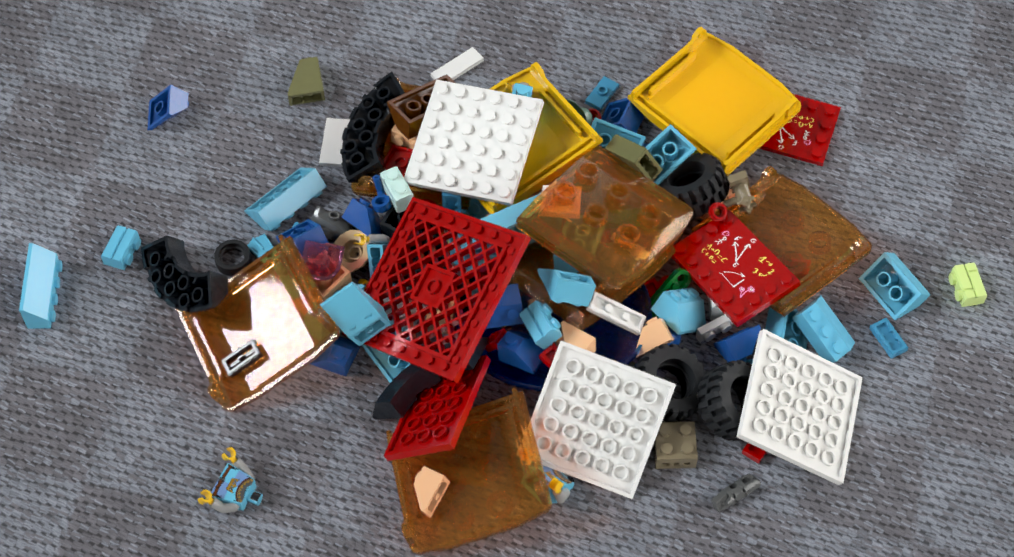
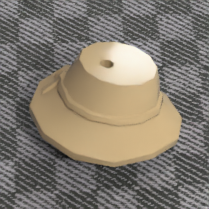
M348 230L341 234L332 246V258L350 272L362 268L368 262L367 244L369 242H366L364 245L354 244V242L358 243L361 241L360 236H354L356 233L364 234L360 230Z

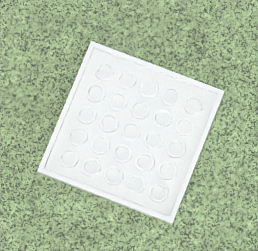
M436 80L404 176L405 181L408 185L512 206L544 105L543 99Z
M763 329L759 331L737 438L837 485L843 484L863 377Z
M561 340L517 455L519 456L527 448L535 456L533 460L536 463L633 499L676 384Z

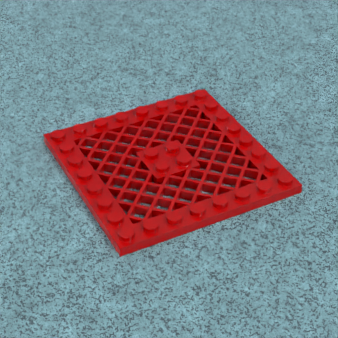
M412 197L364 292L384 307L385 312L391 308L392 313L387 316L390 321L394 320V324L386 327L366 341L364 345L458 384L531 238L528 235ZM425 228V232L419 234V230ZM439 233V237L433 239L432 235ZM453 237V242L447 244L446 240ZM427 239L428 243L422 245L421 241ZM467 242L468 246L461 249V245ZM441 244L442 248L436 250L435 246ZM416 245V249L410 251V247ZM481 247L482 252L476 254L475 250ZM455 249L456 253L450 255L449 251ZM430 250V254L424 257V252ZM496 252L497 257L490 260L489 255ZM470 254V258L464 261L463 256ZM444 255V259L438 262V257ZM418 256L419 260L413 263L412 259ZM484 259L485 263L478 266V261ZM458 260L459 264L452 267V262ZM407 262V267L402 269L401 265ZM472 265L473 269L467 272L466 268ZM421 267V272L415 274V270ZM487 270L488 274L481 278L480 273ZM409 273L410 277L404 280L403 276ZM475 276L476 281L469 283V279ZM398 279V284L393 286L392 282ZM463 283L464 287L458 290L457 285ZM412 284V289L406 291V287ZM478 288L479 292L472 296L471 291ZM400 291L401 295L395 298L394 293ZM466 294L467 299L460 302V297ZM389 297L390 301L384 304L383 299ZM454 300L455 305L449 308L448 303ZM403 302V307L398 309L397 305ZM469 306V311L463 314L462 309ZM417 308V312L411 315V310ZM457 312L458 317L451 320V315ZM431 313V318L425 320V315ZM405 314L406 318L400 321L399 316ZM445 318L446 323L440 326L439 321ZM419 319L420 324L414 326L413 322ZM459 324L460 329L454 332L453 327ZM407 325L408 330L402 332V327ZM433 325L434 329L428 332L427 327ZM448 330V335L442 338L441 333ZM422 331V336L416 338V333ZM436 336L437 341L431 344L430 339ZM450 342L451 347L445 350L444 345Z

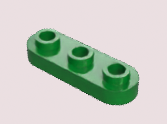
M683 268L675 269L646 302V312L653 318H659L651 310L652 306L663 291L687 288L691 282L690 273Z

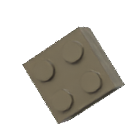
M662 422L653 444L655 469L696 468L698 454L695 422Z

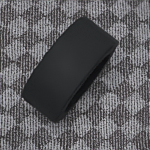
M233 239L222 242L214 253L217 269L220 273L229 277L244 274L252 263L250 249L247 244L240 240ZM237 250L244 254V259L237 265L229 266L222 262V256L229 251Z

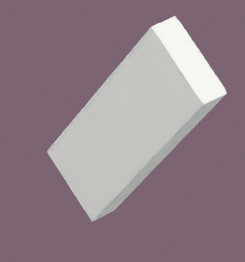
M472 47L432 72L431 77L435 80L447 74L452 80H455L482 63L484 58Z
M594 291L589 306L586 308V311L636 335L641 334L646 319L645 315Z

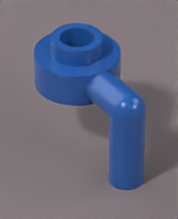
M374 175L373 181L377 190V196L372 199L371 204L375 212L385 213L391 208L392 204L389 196L385 195L380 176Z

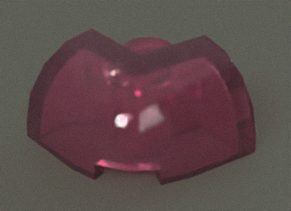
M306 240L298 277L317 281H326L333 278L340 270L345 246Z

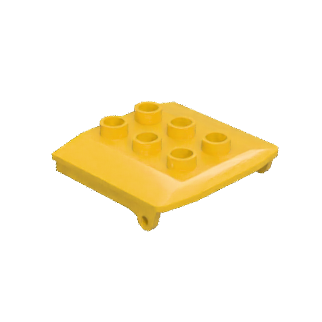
M703 27L697 28L686 46L628 95V100L662 131L671 124L697 148L694 153H707L716 157L721 162L726 176L730 175L799 113L801 108L800 101L780 81L732 45L707 33Z
M537 62L531 64V67L503 79L490 88V90L501 92L505 89L503 86L505 82L510 85L525 82L533 87L532 98L543 99L544 101L513 205L525 200L543 188V185H547L578 164L603 142L600 135L548 81L542 67ZM477 199L489 214L510 207L504 204Z

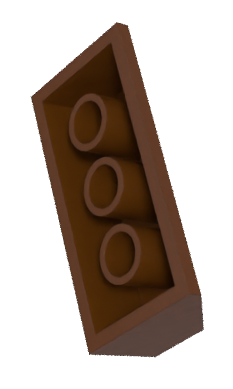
M447 74L387 101L397 129L408 140L419 133L436 80L456 83Z

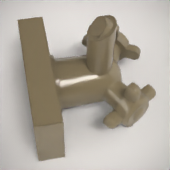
M746 170L727 176L732 194L735 193L736 197L725 200L723 204L726 208L742 204V207H739L738 210L751 214L753 207L757 204L756 202L751 203L755 197L751 196Z

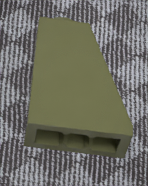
M308 57L299 60L287 93L289 106L325 100L318 57Z
M617 134L605 147V150L615 161L650 184L654 182L663 170L645 147Z

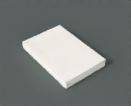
M326 118L319 166L342 167V155L340 154L343 144L342 135L344 128H347L349 119Z

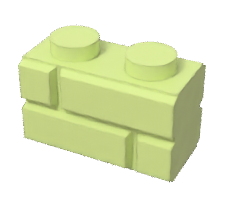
M973 262L965 265H955L949 274V282L955 287L956 301H960L962 307L983 304L987 298V293L976 264Z

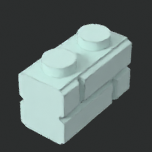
M395 166L381 172L380 178L384 191L389 196L396 212L400 213L407 209L414 195L400 170Z

